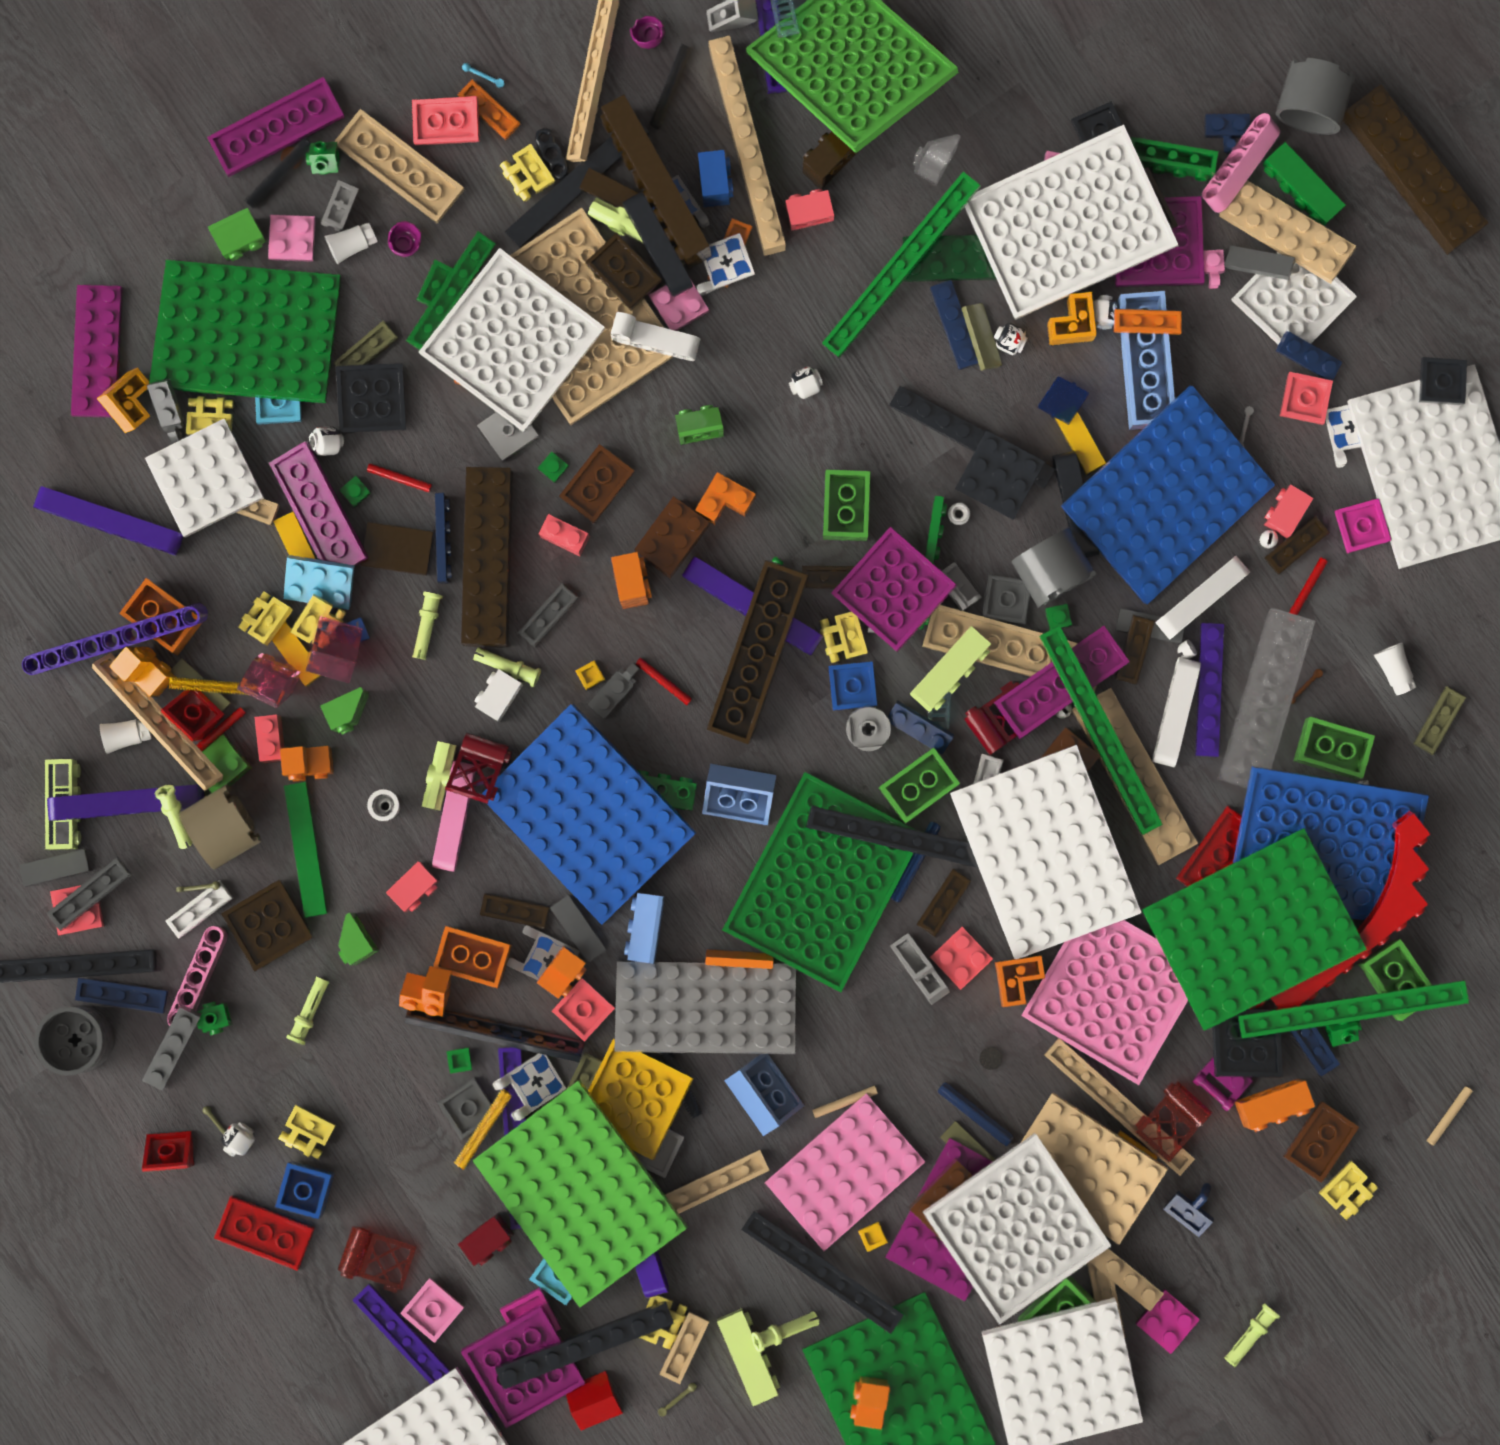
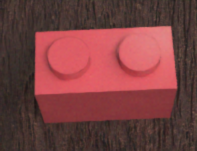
M816 189L811 191L809 195L801 196V194H795L788 197V200H785V208L791 231L834 221V212L828 190Z
M1293 485L1280 490L1276 497L1278 500L1275 508L1271 506L1264 517L1267 519L1264 525L1286 539L1292 535L1313 500V497Z
M548 514L539 532V536L542 539L577 556H581L590 538L587 532Z
M276 714L255 717L259 761L262 763L281 761L280 749L284 748L281 716Z
M418 861L386 894L404 912L409 910L413 912L421 905L419 900L425 894L430 896L438 888L436 884L439 881Z

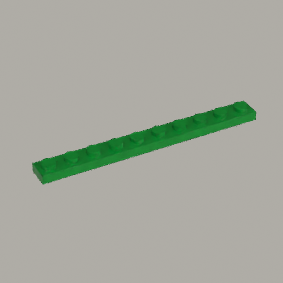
M965 172L961 173L822 342L827 349L838 358L844 354L981 187L980 184Z
M1057 626L1040 635L1039 638L1139 831L1144 835L1163 825L1061 627Z
M1465 980L1238 1015L1241 1038H1249L1467 1004L1469 1000Z

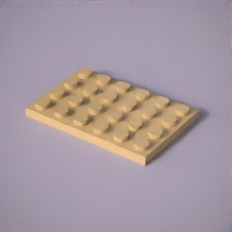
M1052 1093L1021 1142L1034 1133L1038 1136L1102 1233L1117 1244H1120L1168 1168L1057 1094Z

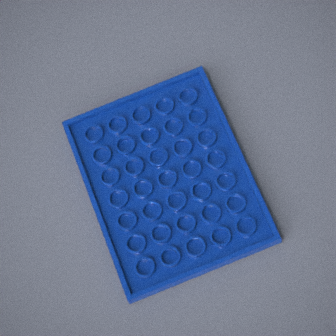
M1189 386L1067 499L1061 507L1142 602L1149 604L1275 484L1193 386Z
M574 703L570 704L498 777L495 787L498 788L494 801L489 800L488 806L601 925L697 833ZM487 789L482 793V795H486Z
M1252 766L1233 863L1304 828L1350 918L1365 920L1377 903L1391 869L1395 847V829L1392 824L1408 811L1414 813L1423 824L1429 795ZM1415 846L1413 850L1417 853L1418 848Z

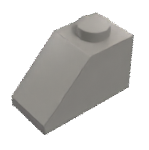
M727 0L706 10L710 32L743 28L758 21L755 0Z

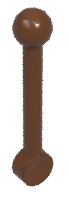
M1316 669L1313 672V676L1294 695L1288 697V702L1294 704L1296 698L1316 678L1322 677L1323 671Z

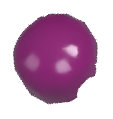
M645 16L636 20L634 27L630 28V33L633 41L639 47L652 49L662 42L665 28L663 23L656 17Z
M407 221L398 222L389 231V248L397 256H413L421 245L420 230L413 223Z

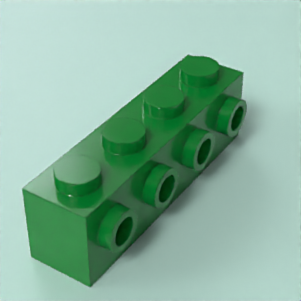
M1131 137V142L1143 168L1148 167L1152 173H1173V176L1179 178L1191 176L1195 177V180L1198 181L1211 180L1215 174L1219 151Z
M637 770L673 808L693 811L697 784L692 783L693 779L680 777L679 781L670 780L671 775L658 774L657 777L648 776L649 772Z

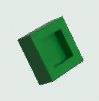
M551 451L540 464L538 470L552 482L556 483L568 469L569 465Z
M357 476L339 490L354 508L371 494Z
M1067 604L1045 609L1049 630L1057 626L1061 628L1072 626Z
M469 1047L446 1051L450 1074L473 1070Z

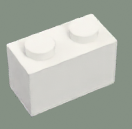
M498 669L497 673L493 671L486 682L489 685L485 692L481 690L477 695L475 707L500 723L523 684Z

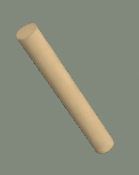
M872 1086L813 1109V1114L815 1118L856 1103L865 1094L869 1097L878 1094L876 1087Z
M1464 1087L1426 1140L1433 1146L1436 1144L1473 1092L1470 1088Z

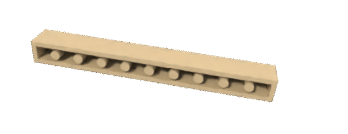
M730 35L710 40L709 51L764 256L785 251L786 244Z

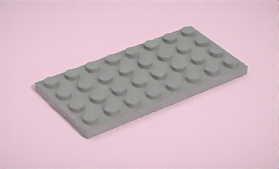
M617 962L615 1052L795 1054L796 969L787 964H773L772 969L713 966L705 963L655 962V964Z

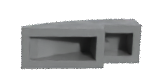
M909 933L890 945L931 1005L950 993L945 983Z

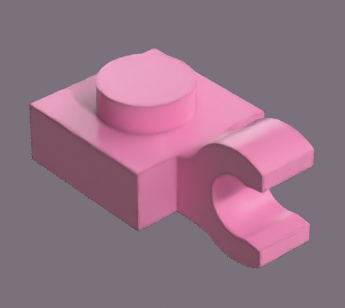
M1223 250L1203 251L1204 274H1208L1209 289H1218L1220 285L1219 274L1225 271Z

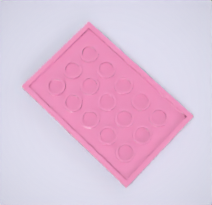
M865 1094L766 1180L765 1184L820 1248L825 1251L922 1166L925 1161L872 1099Z

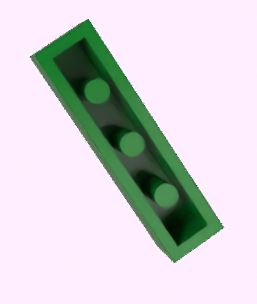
M1286 142L1263 163L1262 166L1265 173L1270 178L1274 177L1278 181L1280 189L1286 194L1289 193L1295 199L1294 203L1301 210L1304 209L1310 215L1309 218L1322 226L1327 225L1346 206Z

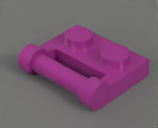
M1214 1056L1192 1080L1195 1085H1200L1222 1104L1221 1107L1225 1111H1228L1234 1105L1235 1101L1253 1082L1248 1077H1214L1231 1092V1095L1227 1098L1206 1079L1208 1074L1214 1077Z

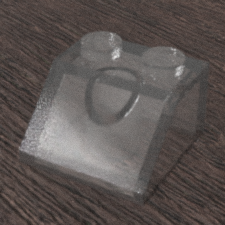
M958 134L927 142L924 148L919 147L914 156V173L937 186L958 149L961 136Z

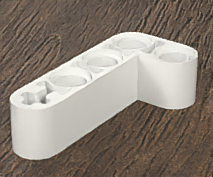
M622 312L616 313L611 331V338L616 342L688 361H695L701 340L694 335L636 321L634 316Z

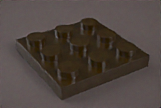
M280 879L221 913L254 972L314 938Z

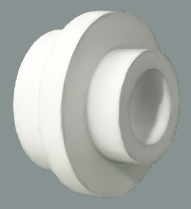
M955 503L949 508L948 518L953 524L963 525L969 520L970 510L965 504ZM961 511L963 517L957 518L955 512Z

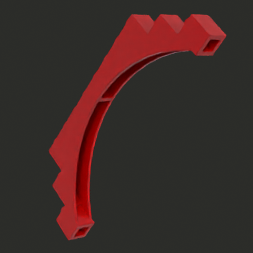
M1408 811L1392 824L1395 829V847L1387 882L1370 914L1357 928L1367 950L1271 997V1000L1279 1009L1300 1006L1306 1000H1313L1318 995L1317 991L1324 986L1329 987L1336 981L1335 977L1343 972L1344 974L1354 967V962L1359 958L1362 960L1369 956L1372 948L1377 944L1380 946L1387 942L1391 933L1395 930L1397 932L1402 930L1408 924L1407 921L1413 916L1416 918L1425 911L1428 903L1412 883L1414 881L1416 883L1421 881L1427 875L1426 872L1429 868L1413 848L1415 846L1418 848L1426 843L1428 840L1426 837L1430 833L1414 813ZM1266 1000L1251 1007L1250 1009L1254 1007L1259 1008L1266 1002Z

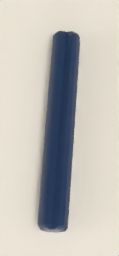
M931 821L925 833L937 835L941 826ZM913 853L890 897L892 900L898 903L902 900L925 855Z
M944 1082L940 1086L938 1093L1004 1146H1008L1014 1136L948 1083Z

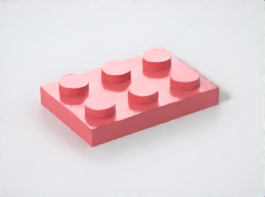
M477 96L412 100L414 145L480 142L479 102Z

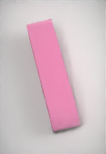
M1260 114L1254 119L1203 190L1202 197L1214 212H1222L1229 206L1280 135L1279 127L1269 114Z
M453 761L451 772L456 761ZM461 762L463 770L474 767L473 764ZM475 772L467 775L471 783L474 782ZM460 777L455 779L452 785L462 787L467 784L464 778ZM450 791L446 792L432 868L455 872L470 798Z
M211 926L205 930L168 1014L167 1021L169 1026L181 1004L195 1011L197 1010L227 941L228 935L224 928ZM214 930L219 931L221 935L220 940L216 943L211 940V933ZM205 951H209L212 956L208 963L202 960V954ZM197 971L203 977L199 984L193 981V974ZM187 992H190L194 998L190 1005L184 1001V995Z

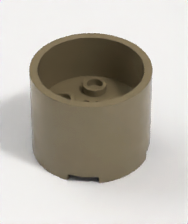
M227 784L179 812L181 822L191 841L203 859L214 870L262 842L259 833L256 835L254 833L255 823L238 796H231L229 793L231 788Z

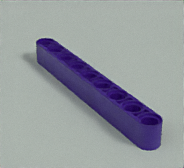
M193 604L36 652L24 657L22 668L27 674L35 675L186 629L206 621L208 610L202 604ZM192 610L197 613V620L192 617ZM172 616L176 618L177 626L172 623ZM152 622L156 624L157 632L152 629ZM132 628L136 630L137 638L132 635ZM112 635L116 636L117 644L113 642ZM93 641L97 644V650L92 646ZM73 647L77 650V656L73 653ZM53 653L58 657L57 662L53 658ZM34 659L38 662V668L34 665Z

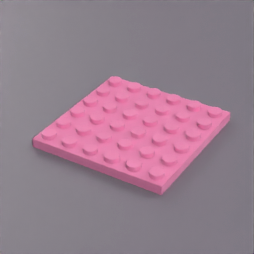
M1122 920L1064 942L1046 972L1045 978L1040 982L1021 1016L1139 1085L1188 999L1157 939L1127 921Z

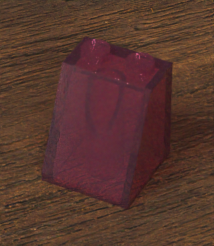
M319 616L307 655L306 671L350 683L357 660L363 628Z

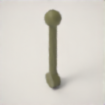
M214 881L212 884L176 887V892L209 888L218 890L221 884L218 881Z
M205 1106L203 1113L210 1117L224 1135L226 1130L211 1113V1108Z
M690 1383L688 1388L665 1407H660L658 1410L659 1416L664 1417L672 1406L689 1392H694L697 1388L696 1384Z

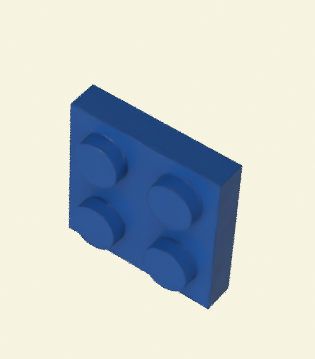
M873 661L828 666L833 711L855 709L863 706H877Z

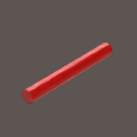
M371 463L367 467V472L429 493L431 491L432 484Z
M1319 558L1288 613V616L1296 619L1328 562L1326 559Z
M641 657L635 664L685 705L691 702L692 698L644 659Z
M239 707L196 746L201 751L205 750L245 715L246 712L242 707Z

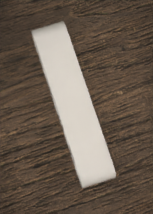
M1235 556L1160 618L1156 624L1170 640L1246 577L1250 571Z
M1181 657L1177 659L1152 762L1170 767H1175L1200 671V662Z

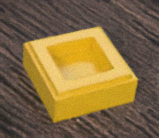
M595 660L575 670L586 691L605 681Z
M879 1222L858 1230L867 1252L888 1243Z

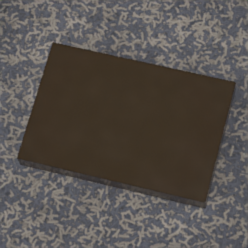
M618 233L614 234L585 262V265L630 311L663 281Z
M367 522L363 548L368 559L361 562V566L427 576L434 532Z

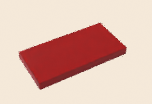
M1226 806L1176 879L1185 886H1189L1232 864L1242 816L1229 806Z
M231 1195L214 1239L298 1271L315 1227Z

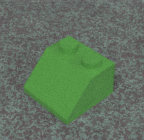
M248 208L208 226L211 235L227 261L230 259L231 261L237 260L243 256V253L249 250H258L266 242L256 219Z
M713 405L701 407L699 411L692 412V409L679 411V415H675L681 445L724 437L719 407L714 408Z
M360 687L320 705L332 731L344 735L354 730L353 726L358 724L369 696L365 689Z
M224 734L202 751L223 774V779L209 788L211 793L226 784L232 786L252 769V766Z
M351 912L346 914L338 945L341 951L338 953L345 964L357 965L379 950L357 914Z

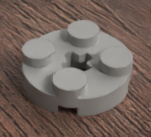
M863 706L850 714L846 723V733L850 742L860 750L874 751L882 747L888 740L891 733V725L888 717L881 709L873 706ZM866 723L875 726V729L871 730V734H867L864 730L862 731V727Z

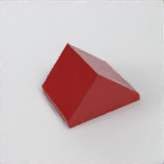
M188 688V690L183 691L161 709V712L192 742L204 739L224 717V713L197 689L196 691L194 689L189 691Z
M191 1131L146 1134L142 1163L143 1172L183 1169L194 1166Z
M606 1371L584 1379L585 1384L566 1394L570 1412L580 1430L623 1414Z

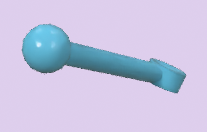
M469 63L462 65L464 71H470L495 83L498 88L504 86L502 79H495L472 68Z

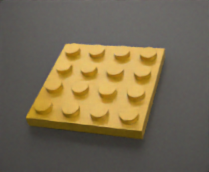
M613 1039L588 1092L630 1149L654 1160L694 1078L642 1052H615V1039Z

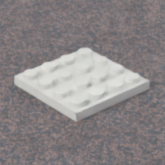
M1295 263L1289 280L1255 274L1231 300L1278 345L1285 331H1289L1311 344L1357 296L1337 277L1330 284Z
M225 419L145 458L185 538L264 499Z

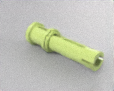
M423 592L425 596L422 609L419 610L422 617L412 655L414 658L426 660L434 619L439 617L437 613L439 602L443 599L442 595L430 592Z
M481 647L477 648L476 652L484 657L475 654L473 660L511 674L512 678L528 682L531 687H535L541 674L540 668L534 669L524 665L523 661H517L516 663Z
M164 785L156 790L155 795L161 801L162 813L168 816L179 848L185 849L187 848L185 842L188 843L189 847L193 842L179 816L182 806L175 797L174 793L176 790L174 786Z
M319 977L315 978L316 980L300 1016L297 1015L295 1017L293 1029L286 1037L302 1045L306 1043L305 1038L309 1029L313 1028L314 1022L312 1019L329 984L328 981Z
M1265 1303L1262 1305L1263 1309L1257 1317L1250 1320L1251 1325L1224 1357L1235 1368L1262 1334L1268 1333L1267 1329L1274 1320L1280 1318V1315Z
M811 1312L780 1326L771 1325L763 1332L752 1333L754 1347L758 1352H762L770 1345H779L784 1338L818 1326L819 1319L810 1321L818 1316L815 1312Z

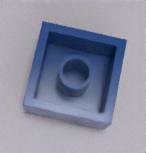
M724 150L698 153L703 207L730 205L729 198L733 197L732 178H727V176H731L730 158L725 157Z
M294 1161L288 1162L275 1207L320 1219L324 1214L335 1173Z

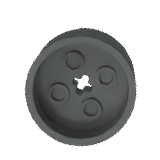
M1307 58L1306 62L1293 60L1290 64L1278 103L1276 117L1284 124L1307 133L1319 135L1338 133L1355 82L1354 75L1342 72L1339 69L1340 65L1321 59Z
M1070 528L1045 539L1011 561L1038 608L1062 597L1081 583L1083 584L1097 575Z
M89 1006L62 1007L53 1010L41 1020L35 1032L34 1046L37 1057L47 1069L60 1075H76L99 1068L112 1053L115 1036L110 1021L95 1008ZM81 1037V1042H74L73 1039Z

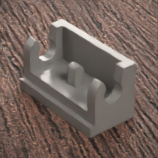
M338 180L321 225L325 227L331 226L336 231L342 230L358 188Z
M953 562L941 571L957 585L949 596L961 611H965L982 598L956 563Z

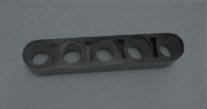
M640 192L623 201L622 204L672 296L676 297L692 288L693 284L644 194Z
M1075 451L1052 455L1062 504L1084 485ZM1065 512L1068 528L1072 531L1086 557L1099 555V550Z

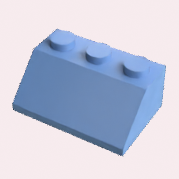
M710 764L702 814L768 825L776 775Z
M637 893V898H632L631 910L635 911L634 919H629L627 933H631L630 942L626 941L624 955H628L627 960L655 964L665 897Z
M760 1054L724 1080L763 1136L779 1127L804 1107V1104L769 1054Z

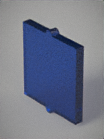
M1058 376L1039 403L1038 409L1051 415V418H1057L1069 425L1089 396V392L1076 386L1075 382L1070 383Z

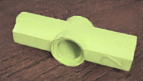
M596 197L590 206L588 216L606 224L610 230L619 235H627L643 243L624 208H616Z
M437 742L433 762L430 764L427 772V787L422 807L441 811L446 792L445 787L450 777L456 753V745Z

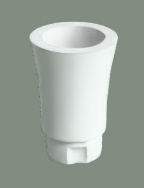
M369 223L325 236L337 265L377 242Z
M1403 643L1393 645L1374 654L1390 686H1393L1396 695L1416 688Z
M134 719L125 722L100 724V733L106 754L152 739L151 732L140 720Z
M378 790L368 800V811L376 820H390L396 817L400 811L398 798L389 790ZM385 802L389 803L388 810H383V804Z

